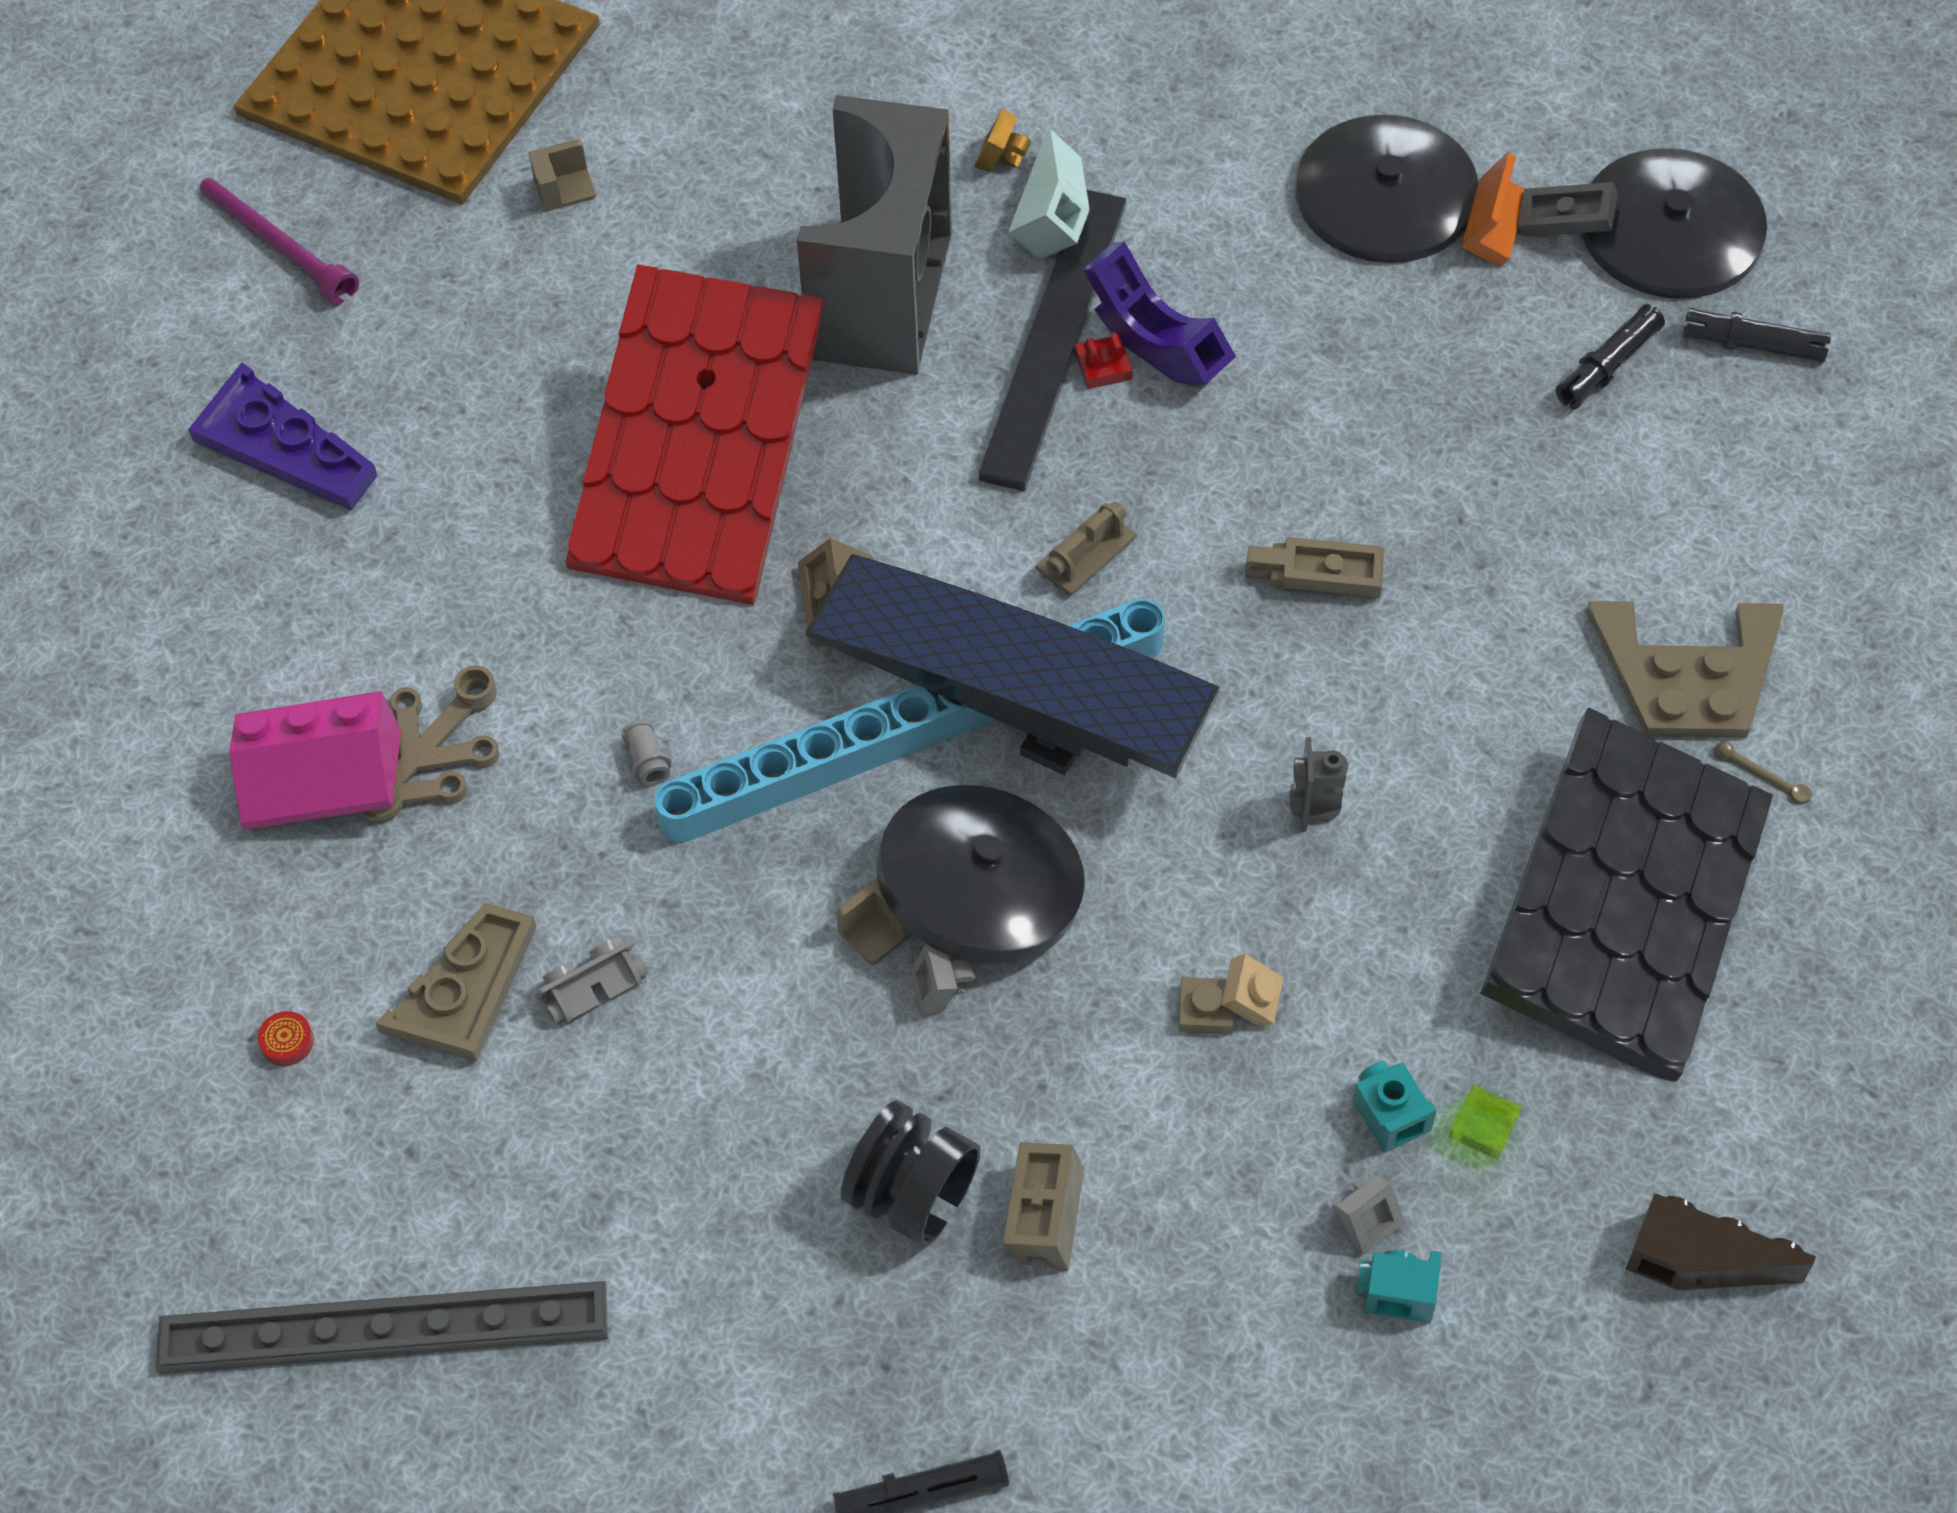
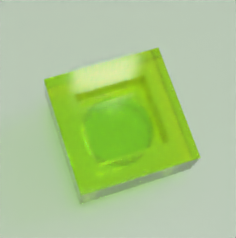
M1472 1084L1450 1129L1449 1138L1499 1160L1523 1107Z

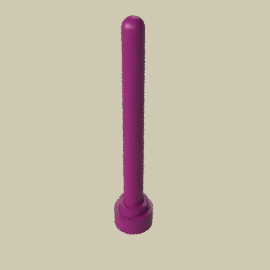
M205 178L201 181L200 190L205 196L315 278L319 293L332 304L339 306L345 301L338 297L342 293L346 292L351 297L358 291L359 279L343 265L325 264L214 179Z

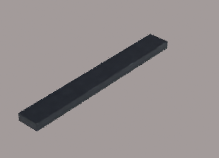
M1087 190L1090 210L1078 243L1059 251L981 464L979 481L1020 491L1026 490L1072 361L1075 344H1078L1096 293L1082 269L1114 242L1126 209V198Z

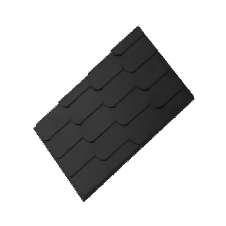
M1588 707L1579 721L1480 994L1654 1077L1677 1082L1683 1074L1686 1061L1690 1057L1705 1003L1712 991L1731 922L1737 913L1751 862L1756 856L1773 794L1754 785L1749 786L1747 782L1710 764H1702L1701 760L1661 741L1658 743L1655 741V738L1615 719L1612 721L1608 719V716Z

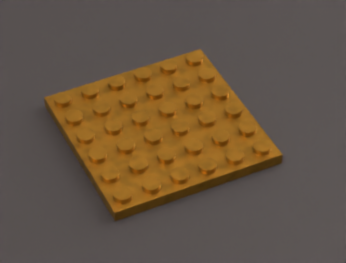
M320 0L233 106L238 116L463 205L600 25L599 17L596 14L559 0Z

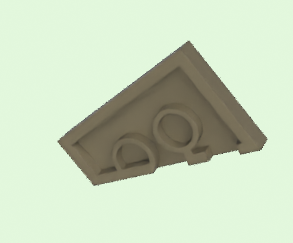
M485 903L445 946V954L425 976L420 974L407 988L409 994L392 1012L387 1010L375 1023L379 1033L478 1061L537 927L534 916Z

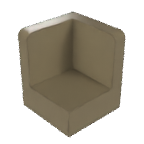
M580 139L528 152L533 180L545 212L596 198V192L587 170L584 148Z
M877 878L836 910L838 932L871 965L879 962L913 935L891 912L881 893Z

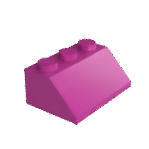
M382 691L235 714L229 755L239 815L244 830L392 807L401 729Z

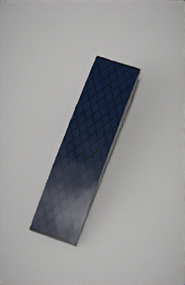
M855 554L850 555L806 630V637L1080 756L1083 749H1086L1125 767H1128L1132 759L1175 779L1215 704L1220 686L1055 620L940 580Z

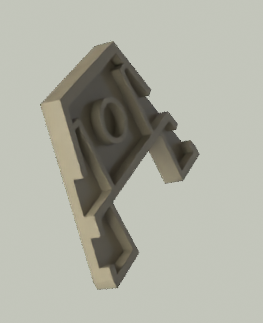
M1589 601L1587 616L1591 624H1594L1602 640L1601 645L1619 675L1621 686L1644 734L1648 736L1747 738L1784 611L1783 604L1738 603L1735 613L1739 647L1667 646L1638 644L1634 601Z

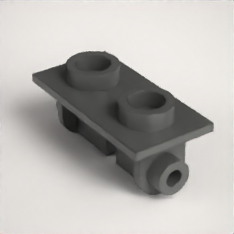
M1306 737L1303 757L1294 758V784L1290 786L1291 815H1300L1301 832H1307L1308 820H1331L1340 814L1343 788L1348 771V761L1340 752L1335 750L1312 751L1311 737Z

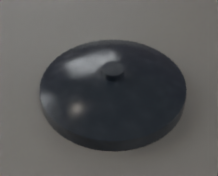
M1369 115L1339 123L1323 132L1310 144L1299 163L1296 178V199L1299 210L1308 226L1318 237L1333 248L1367 261L1400 263L1434 255L1446 249L1466 231L1479 182L1475 166L1469 155L1456 140L1442 130L1409 117Z
M1659 148L1643 150L1626 155L1610 163L1591 182V184L1614 182L1618 197L1612 230L1582 233L1585 245L1591 256L1603 270L1619 282L1637 291L1658 297L1676 299L1712 295L1733 286L1743 279L1753 269L1761 255L1767 234V218L1761 199L1755 189L1742 175L1717 159L1698 152L1682 149Z
M953 785L933 789L916 796L903 805L888 823L877 855L876 869L879 887L885 902L898 921L914 936L929 946L948 955L968 961L995 964L1025 960L1045 952L1068 932L1083 899L1085 885L1083 865L1080 855L1069 835L1050 815L1033 803L1017 795L991 787Z

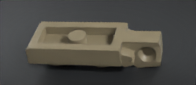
M1286 537L1285 543H1274L1273 548L1249 545L1246 557L1245 578L1270 580V585L1282 586L1284 589L1380 598L1383 580L1384 548L1374 545Z

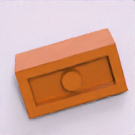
M1509 152L1501 157L1479 179L1461 246L1482 259L1501 266L1511 256L1524 193L1522 187L1510 181L1516 156Z

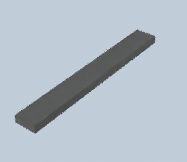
M606 1281L164 1315L159 1316L156 1369L159 1374L608 1339Z

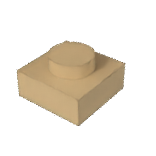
M1247 954L1231 958L1221 1005L1254 1025L1265 1027L1274 1024L1284 977Z

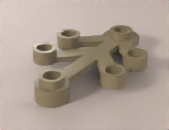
M477 665L469 666L462 669L456 675L454 688L457 697L421 736L419 733L418 714L422 710V701L419 693L413 688L404 687L392 694L390 704L393 713L397 716V723L401 729V758L397 763L393 804L391 808L359 812L360 816L369 821L379 822L397 815L404 804L440 799L447 804L458 803L467 794L465 779L458 772H445L435 780L407 782L417 771L472 763L479 768H488L498 761L500 754L499 749H497V742L489 736H478L471 740V742L441 746L473 710L486 708L494 701L497 689L494 677L487 668ZM480 687L485 689L480 694L468 695L473 688ZM410 698L415 700L414 704L409 708L398 707L399 702L403 699ZM481 747H490L492 749L488 756L478 757L475 755L476 750ZM456 782L460 784L459 789L453 793L442 791L443 787L448 783Z

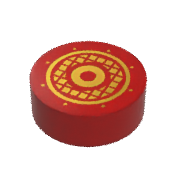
M283 1011L271 1015L262 1023L258 1031L257 1040L264 1057L269 1062L278 1066H291L301 1062L308 1056L313 1047L314 1036L308 1021L302 1015L292 1011Z

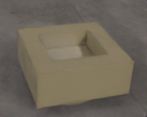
M1181 977L1179 1032L1232 1034L1233 1012L1221 1005L1227 979Z

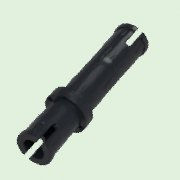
M1644 304L1600 348L1585 354L1579 360L1581 365L1556 386L1555 391L1559 401L1567 406L1575 397V400L1570 403V409H1577L1596 389L1606 387L1614 379L1612 374L1636 353L1645 342L1664 327L1665 318L1662 312L1654 307L1645 316L1651 309V305Z
M1689 307L1685 321L1703 324L1704 326L1687 323L1683 329V337L1685 338L1692 337L1725 343L1724 348L1734 350L1737 345L1818 360L1822 363L1825 362L1829 349L1810 346L1809 344L1826 346V344H1830L1831 333L1829 332L1823 333L1742 318V313L1733 311L1728 316L1696 310L1692 307Z
M997 1450L991 1454L945 1464L895 1478L894 1473L882 1475V1482L832 1494L836 1513H904L997 1487L1009 1486V1479L1003 1455L1000 1450ZM973 1475L972 1478L927 1489L929 1486ZM914 1490H915V1492L910 1493V1494H906V1495L894 1497V1498H891V1499H887V1500H883V1501H879V1502H875V1503L868 1504V1503L871 1502V1501H875V1500H879V1499H883V1498H887V1497H893V1496L900 1495V1494H902V1493H906V1492H910V1491H914Z

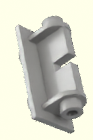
M617 937L612 938L589 951L593 959L592 961L575 970L571 962H568L542 977L546 985L538 990L537 996L541 998L548 993L550 994L553 1002L545 1006L555 1024L562 1020L569 1023L576 1017L599 1006L600 1003L591 988L598 983L608 1000L642 983L641 977L649 974L648 969L639 955L631 959L627 952L635 945L634 938L623 944H620Z

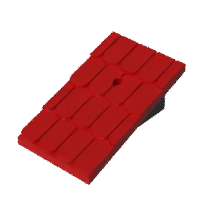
M637 264L619 330L618 345L604 393L605 401L583 479V490L568 542L569 550L565 561L567 569L745 604H755L824 310L822 297L805 294L797 295V293L756 285L753 287L745 283L712 277L704 278L701 275L668 269L659 270L657 267Z

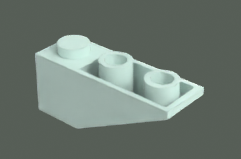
M1052 130L1047 131L1008 231L1031 254L1042 259L1078 243L1090 210L1081 157Z

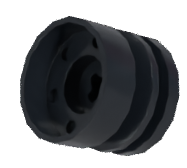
M895 1100L887 1104L875 1117L859 1141L843 1178L841 1200L856 1209L864 1206V1213L874 1219H878L886 1214L893 1206L890 1216V1228L927 1247L938 1238L948 1223L930 1213L936 1197L955 1207L959 1206L976 1173L980 1160L981 1146L948 1127L937 1131L929 1140L931 1119L922 1113L913 1116L912 1108Z

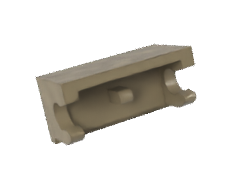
M1019 1143L1003 1245L1005 1248L1011 1249L1020 1264L1031 1265L1032 1257H1041L1048 1260V1265L1051 1268L1069 1271L1084 1176L1083 1165L1073 1145Z

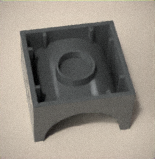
M836 95L832 111L841 223L827 226H800L797 237L801 293L822 297L824 304L812 360L918 375L952 235L949 110Z

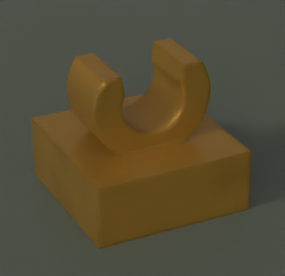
M1004 109L1000 110L987 133L974 167L991 172L998 159L1002 164L1019 167L1022 157L1027 153L1031 140L1025 135L1011 133L1018 116Z

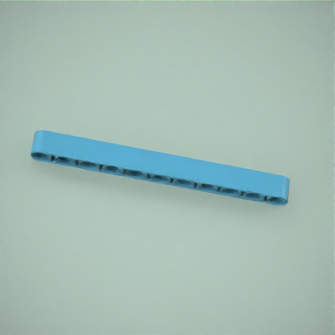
M1138 599L1068 626L1154 658L1162 650L1165 616L1162 608L1157 603L1151 600ZM1136 630H1146L1148 632L1140 633L1136 632ZM914 685L666 782L660 786L654 798L659 828L664 837L671 841H691L978 728L996 719L962 704H954V701ZM912 718L922 719L921 721L914 723L907 721L908 719ZM866 736L876 737L875 739L869 741L860 740L862 737ZM820 754L829 755V757L824 759L813 758ZM770 773H782L779 777H766ZM725 791L736 792L730 796H719L720 793ZM680 809L689 810L681 815L671 814L672 812Z

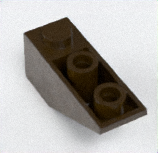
M1654 1193L1628 1260L1626 1270L1676 1290L1804 1283L1815 1262L1816 1256L1804 1252L1798 1244L1788 1239H1771L1749 1230L1747 1225L1731 1217L1717 1218L1697 1210L1691 1202L1681 1197H1664Z

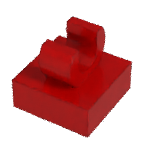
M1112 333L1110 337L1098 340L1088 338L1084 343L1075 344V356L1087 389L1132 380L1133 370L1121 336L1117 333Z

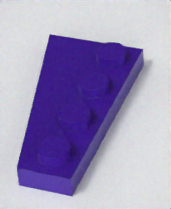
M243 362L240 363L188 429L192 441L351 511L378 476L375 465L333 432L328 433L316 424L313 416L302 408L299 410L284 399L282 392L270 383L266 385L255 376L254 371Z

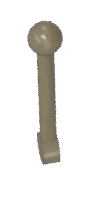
M1722 741L1715 746V756L1719 760H1731L1790 794L1791 799L1797 804H1806L1810 801L1812 791L1808 786L1804 784L1795 786L1735 752L1734 746L1727 741Z

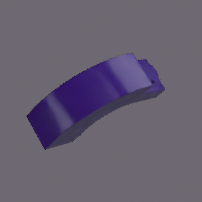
M1113 242L1082 269L1102 302L1095 308V311L1111 333L1120 335L1124 347L1171 380L1183 384L1206 385L1236 357L1215 318H1190L1169 307L1154 292L1125 242Z

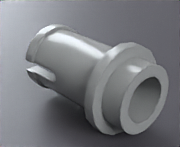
M637 720L629 723L624 727V733H621V736L627 745L634 763L632 766L633 776L645 786H655L663 783L670 776L672 762L668 754L661 751L651 722L648 720Z

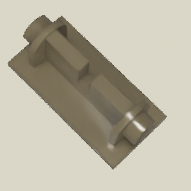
M1116 501L1111 504L1104 503L1092 516L1038 562L1035 568L1069 595H1073L1137 537L1134 531L1124 525L1123 519L1127 516L1126 510Z

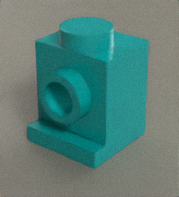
M1385 1061L1377 1062L1360 1073L1358 1076L1360 1082L1355 1084L1352 1101L1384 1153L1432 1131L1437 1110L1432 1102H1427L1403 1062L1390 1068ZM1396 1092L1399 1099L1391 1100L1386 1095Z
M1389 1250L1384 1252V1254L1373 1252L1372 1261L1360 1260L1356 1293L1366 1295L1364 1313L1431 1323L1437 1302L1442 1252L1431 1251L1428 1261L1417 1259L1414 1254L1402 1250Z

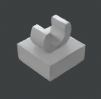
M925 944L910 969L921 1016L942 1013L953 995L966 993L964 982H973L975 980L971 961L964 959L950 961L948 954L928 944Z
M1378 1174L1368 1182L1357 1180L1353 1183L1355 1191L1344 1200L1338 1197H1334L1331 1200L1336 1216L1343 1224L1349 1242L1363 1255L1405 1224L1392 1184Z

